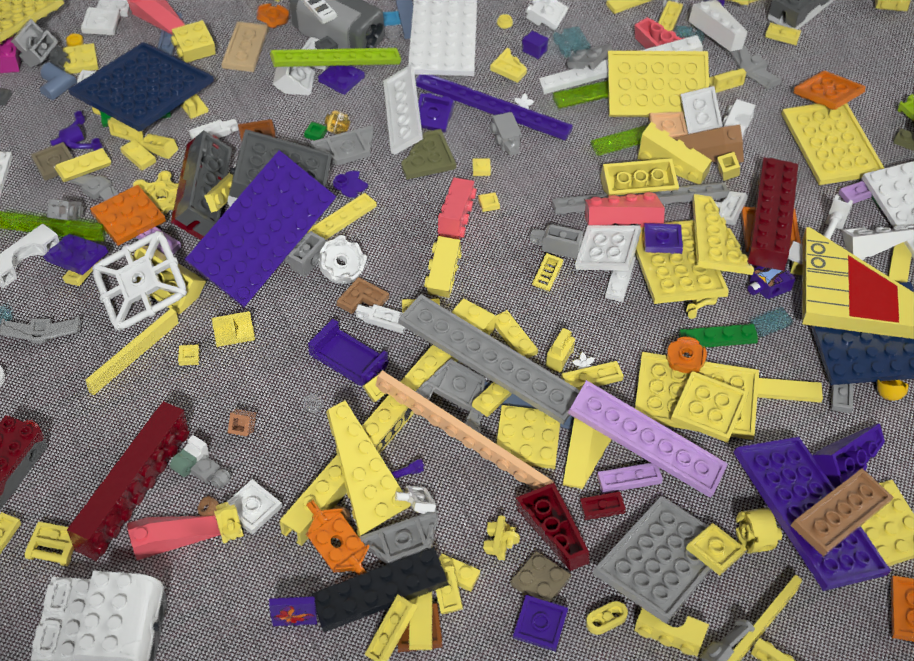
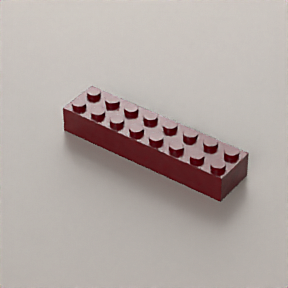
M763 158L757 186L748 264L785 270L790 251L799 165L797 163L776 160L774 158Z
M162 401L68 527L67 532L75 552L95 561L106 553L109 543L118 536L122 525L131 518L135 507L141 504L148 489L154 486L158 475L165 471L171 457L177 454L179 446L187 440L189 430L183 409Z

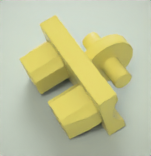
M228 502L217 505V511H214L223 544L230 539L234 540L237 537L244 536L235 505L229 506Z
M498 516V521L488 522L487 533L489 536L495 537L494 540H485L483 546L486 554L496 555L498 560H505L507 548L511 549L513 544H517L520 541V535L515 532L514 527H510L505 522V516Z

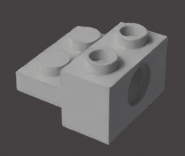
M32 19L28 20L11 40L21 51L19 56L30 68L42 63L58 43L47 29L42 31Z
M312 231L306 233L285 258L284 262L290 265L291 270L306 277L318 264L319 253L326 243L325 238Z

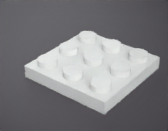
M588 225L576 259V270L630 271L641 233L640 226Z

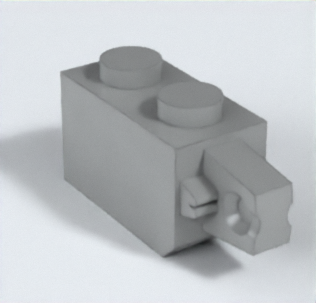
M513 113L493 115L490 130L491 133L495 134L496 144L500 146L502 151H507L509 156L519 154L521 131Z
M49 199L48 218L80 220L83 214L82 202Z
M550 224L547 226L546 231L532 229L530 242L542 246V251L577 259L582 244L583 231Z

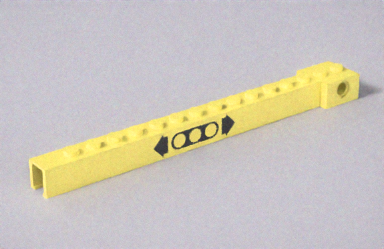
M464 298L452 311L453 314L488 335L495 329V315ZM432 345L400 382L416 391L450 359L456 362L459 360ZM388 395L367 419L362 428L379 454L412 417L414 412ZM336 455L280 519L281 533L287 537L294 530L297 532V544L301 546L308 539L306 532L313 520V514L306 504L314 500L320 510H329L336 506L347 493L340 468L339 456Z

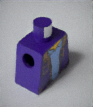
M758 266L754 270L753 275H751L748 291L751 295L760 293L764 298L770 299L791 291L796 278L786 269L782 271Z

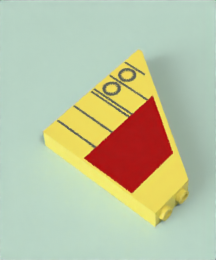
M806 227L802 239V324L914 339V292L814 229Z

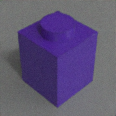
M531 31L522 40V52L539 59L547 51L548 38Z

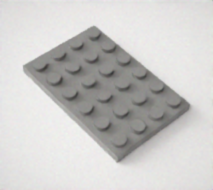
M661 496L594 568L593 574L667 624L712 570L686 549L687 544L705 530L708 525Z

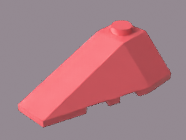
M127 0L133 15L171 35L172 29L185 26L166 0Z
M215 516L146 517L127 523L128 533L137 561L220 535Z

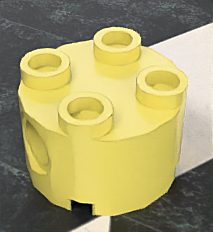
M759 508L738 513L736 523L740 522V527L736 528L738 542L746 548V551L748 550V554L770 551L776 548L778 540L782 539V531L777 527L775 516L769 508Z

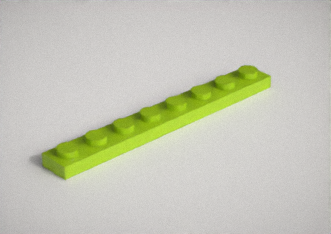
M397 48L271 50L270 52L274 67L400 64L401 62Z

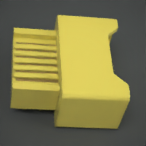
M564 328L561 330L547 353V368L559 373L562 372L565 363L574 351L575 338L571 336L572 331Z

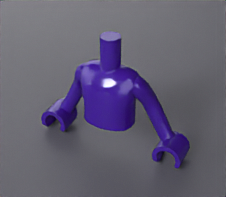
M81 111L74 113L75 121L69 127L59 131V138L50 141L51 146L64 142L66 147L73 149H93L96 151L103 148L98 138L92 139L91 143H77L84 140V136L78 124L85 123V116Z

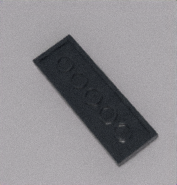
M432 547L311 593V595L315 597L316 612L321 628L325 633L390 608L397 595L409 601L449 584L436 550Z

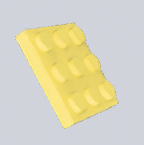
M692 371L672 414L671 421L728 443L749 392Z
M502 405L497 445L529 466L555 469L560 422L538 409Z

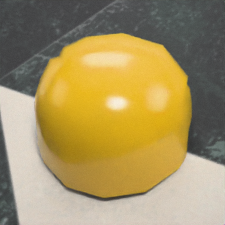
M877 380V390L882 398L896 401L902 399L907 394L908 383L901 380Z

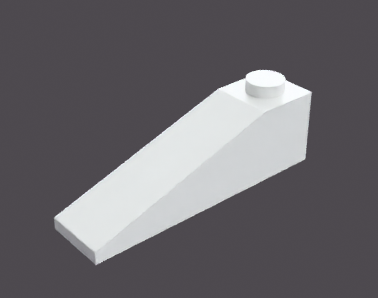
M914 225L894 226L893 230L883 226L877 227L875 230H867L866 227L843 229L842 236L846 250L864 260L865 257L876 255L913 238Z

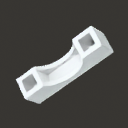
M41 224L0 254V287L3 289L17 279L16 267L23 259L34 255L44 256L50 248L58 244V235L46 225Z

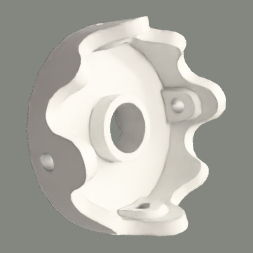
M340 235L324 244L318 256V265L322 274L330 281L347 284L360 276L367 256L362 253L358 243L348 242L344 235ZM336 259H342L345 265H339Z

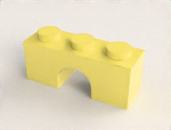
M642 608L634 631L645 638H653L665 646L680 649L684 654L698 656L709 624L688 616L684 625L672 627Z

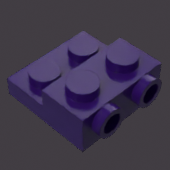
M421 93L418 101L421 128L430 130L441 129L442 132L446 133L454 109V99L447 96H435L431 93Z

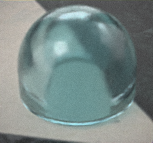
M0 306L1 325L2 319L11 321L13 317L12 312L4 306Z

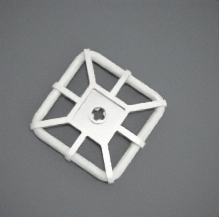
M156 231L129 246L125 245L122 247L123 249L93 265V276L101 295V303H104L115 330L121 331L149 316L153 317L156 315V312L179 301L187 294L184 280L178 268V260L173 256L163 232ZM150 243L145 255L134 261L132 252ZM160 243L167 260L154 266L152 258ZM126 256L128 265L119 270L105 267ZM171 268L178 287L161 283L157 274ZM101 274L115 276L119 286L107 291ZM138 276L142 278L139 283H135ZM159 289L175 293L153 306L148 297L149 294ZM122 293L125 300L117 316L111 300ZM142 299L146 310L125 320L132 303Z

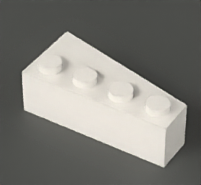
M717 0L693 4L689 17L691 24L730 52L743 48L747 31Z

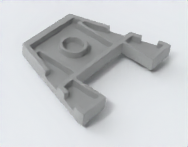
M450 359L415 392L427 400L430 399L434 392L469 411L464 424L478 433L481 432L480 421L482 413L473 408L472 403L484 391L485 378Z

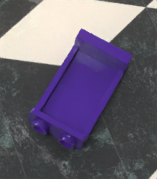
M334 319L308 343L310 356L361 387L374 378L381 370H385L389 363L388 352L384 350L379 354L339 330V322Z

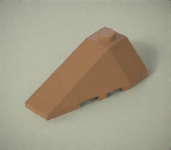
M741 125L726 126L673 138L676 141L681 140L687 148L695 149L711 159V162L717 163V157L732 152L735 153L738 163L744 162Z

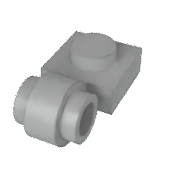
M205 455L190 469L191 474L206 484L210 481L217 489L223 488L230 481L229 478L231 477L228 471L223 468L220 469V465Z

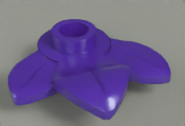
M348 171L345 174H339L333 180L334 188L341 190L342 194L349 198H356L357 192H362L368 188L366 182L358 179L359 171Z

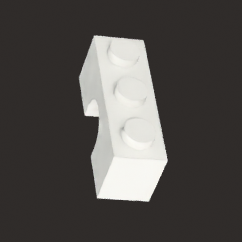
M736 99L734 105L729 107V116L726 115L724 118V127L741 125L743 139L745 129L749 127L753 118L756 105Z

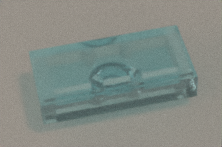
M783 308L752 319L750 324H754L759 337H763L791 326L793 320Z

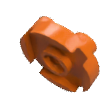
M266 3L258 7L256 18L267 23L268 27L275 28L277 25L288 23L289 11L281 5L276 4V7H273L271 3Z
M691 337L678 338L677 341L670 343L667 350L669 367L682 373H691L692 371L698 373L704 366L707 358L705 347H702L698 340ZM685 352H687L688 355L691 356V357H688V358H687V357H684L683 355H684Z

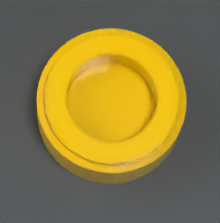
M70 34L66 38L67 46L83 45L82 36L80 34Z

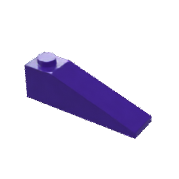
M880 423L871 425L829 444L813 454V458L835 489L862 468L866 470L867 462L870 458H874L883 446L885 439Z

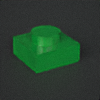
M311 122L304 132V138L313 141L322 139L327 133V126Z

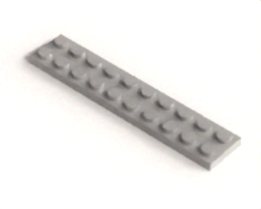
M422 294L399 317L398 323L561 424H564L569 418L570 414H568V411L579 394V389Z

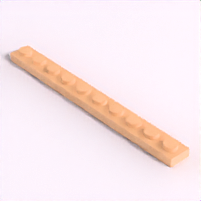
M383 370L378 375L376 387L381 392L389 394L398 403L406 405L416 415L423 416L433 426H438L450 437H455L461 441L467 448H472L482 458L492 461L499 469L509 472L516 480L530 486L533 491L554 482Z

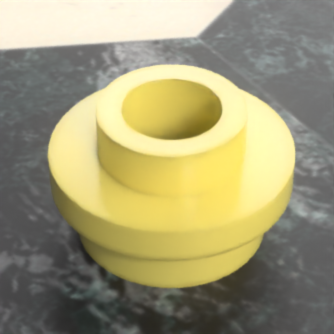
M502 14L497 20V25L507 29L513 25V20L510 15Z

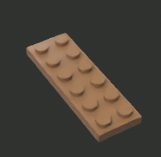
M862 468L794 520L791 526L824 557L890 503L894 497Z

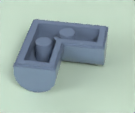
M50 62L44 64L41 69V77L48 82L40 87V92L51 100L56 99L77 83L74 76Z

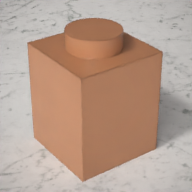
M240 409L231 412L228 433L242 436L252 434L255 427L256 412Z

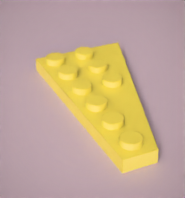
M694 194L692 203L697 267L753 275V266L748 264V258L746 254H742L739 242L731 229L726 227V220L719 215V209L713 198Z
M343 401L328 409L326 413L332 436L335 439L337 456L340 458V468L347 495L351 501L353 519H355L358 528L357 534L360 537L406 510L411 504L407 501H395V493L403 491L346 401Z

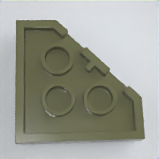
M441 129L424 132L422 135L423 139L414 145L409 156L401 162V168L406 180L456 169V162Z

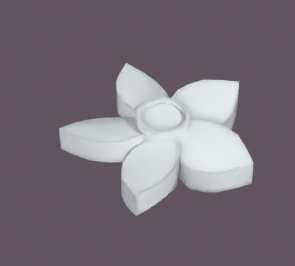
M526 93L522 95V99L514 98L516 103L519 104L518 106L529 109L528 106L534 103L533 100H528Z
M581 352L580 360H573L572 363L578 366L577 370L591 367L589 364L595 358H586V355Z

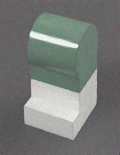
M194 435L187 440L188 444L170 462V469L182 477L188 476L191 473L190 469L204 455L206 457L209 456L207 444Z

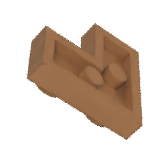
M358 277L336 302L338 307L353 314L358 305H361L363 302L370 306L374 304L383 306L389 299V293Z

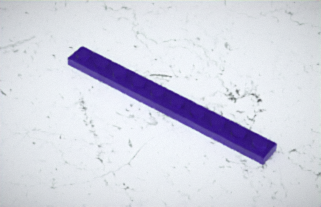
M419 75L415 80L416 87L450 97L454 101L493 115L512 112L518 124L565 141L573 129V125L434 75Z

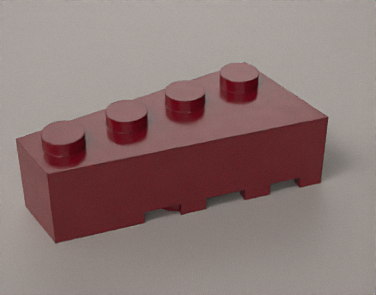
M555 483L515 498L519 513L569 571L590 563L589 550Z

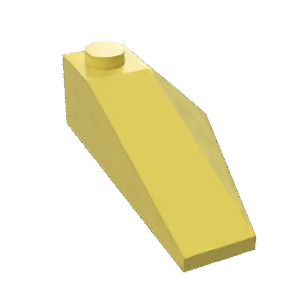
M575 417L563 485L583 489L612 439Z

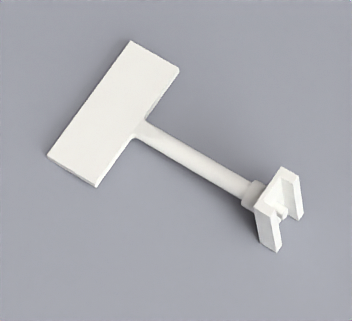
M839 195L835 196L825 222L829 226L824 236L829 240L835 228L843 229L853 204L852 200L846 203L838 200ZM793 242L788 259L802 264V244Z

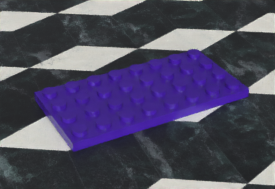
M279 150L184 261L245 308L336 199V196Z
M800 437L741 446L734 450V455L823 591L884 577L891 572V569L861 526L824 557L791 526L794 520L835 490Z

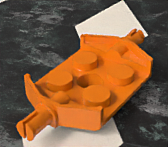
M314 500L306 504L313 514V520L306 532V536L334 573L355 571L358 575L366 573L362 562L369 545H364L341 514L342 508L322 511ZM331 538L339 539L341 547L332 546Z

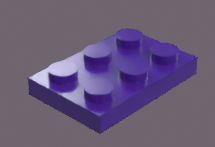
M68 234L58 244L50 248L43 257L46 262L83 275L105 256L108 250L106 246Z

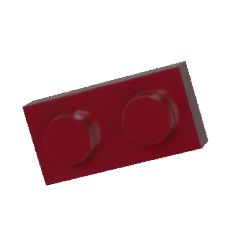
M621 492L580 498L579 501L584 520L625 514L626 511Z

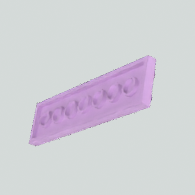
M587 380L568 411V414L710 498L713 496L728 463Z

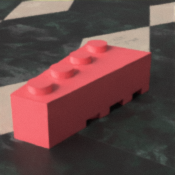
M648 17L635 24V39L646 49L682 39L676 36L675 32L667 31L664 29V26Z
M453 178L448 195L445 198V204L441 208L442 213H439L438 236L458 240L465 237L466 227L464 226L469 223L470 214L468 212H472V199L476 198L477 189L474 188V181Z
M646 192L643 195L627 194L621 197L612 195L608 198L592 197L585 200V220L588 225L618 224L630 226L631 224H639L641 227H644V223L664 224L665 207L655 193Z

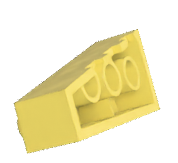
M651 122L642 133L638 159L647 161L672 158L677 176L701 185L709 173L712 160L693 148H687L681 140H674L669 136L670 133L665 130L660 131L656 128V124Z

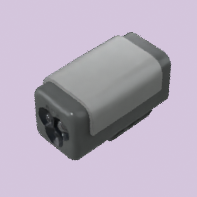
M301 0L289 1L292 25L298 28L301 34L309 38L322 39L329 36L337 43L338 49L375 48L384 38L383 11L364 0H324L337 13L335 19L324 24L317 19Z

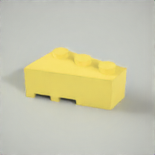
M438 236L437 243L434 242L432 253H434V257L429 261L428 270H430V275L426 276L424 287H427V292L430 295L450 298L455 281V272L458 270V258L461 259L462 256L461 242L458 239Z

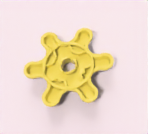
M169 171L160 172L157 181L153 183H148L144 180H136L133 183V187L139 185L163 215L167 214L169 210H173L178 184L171 182L172 176Z

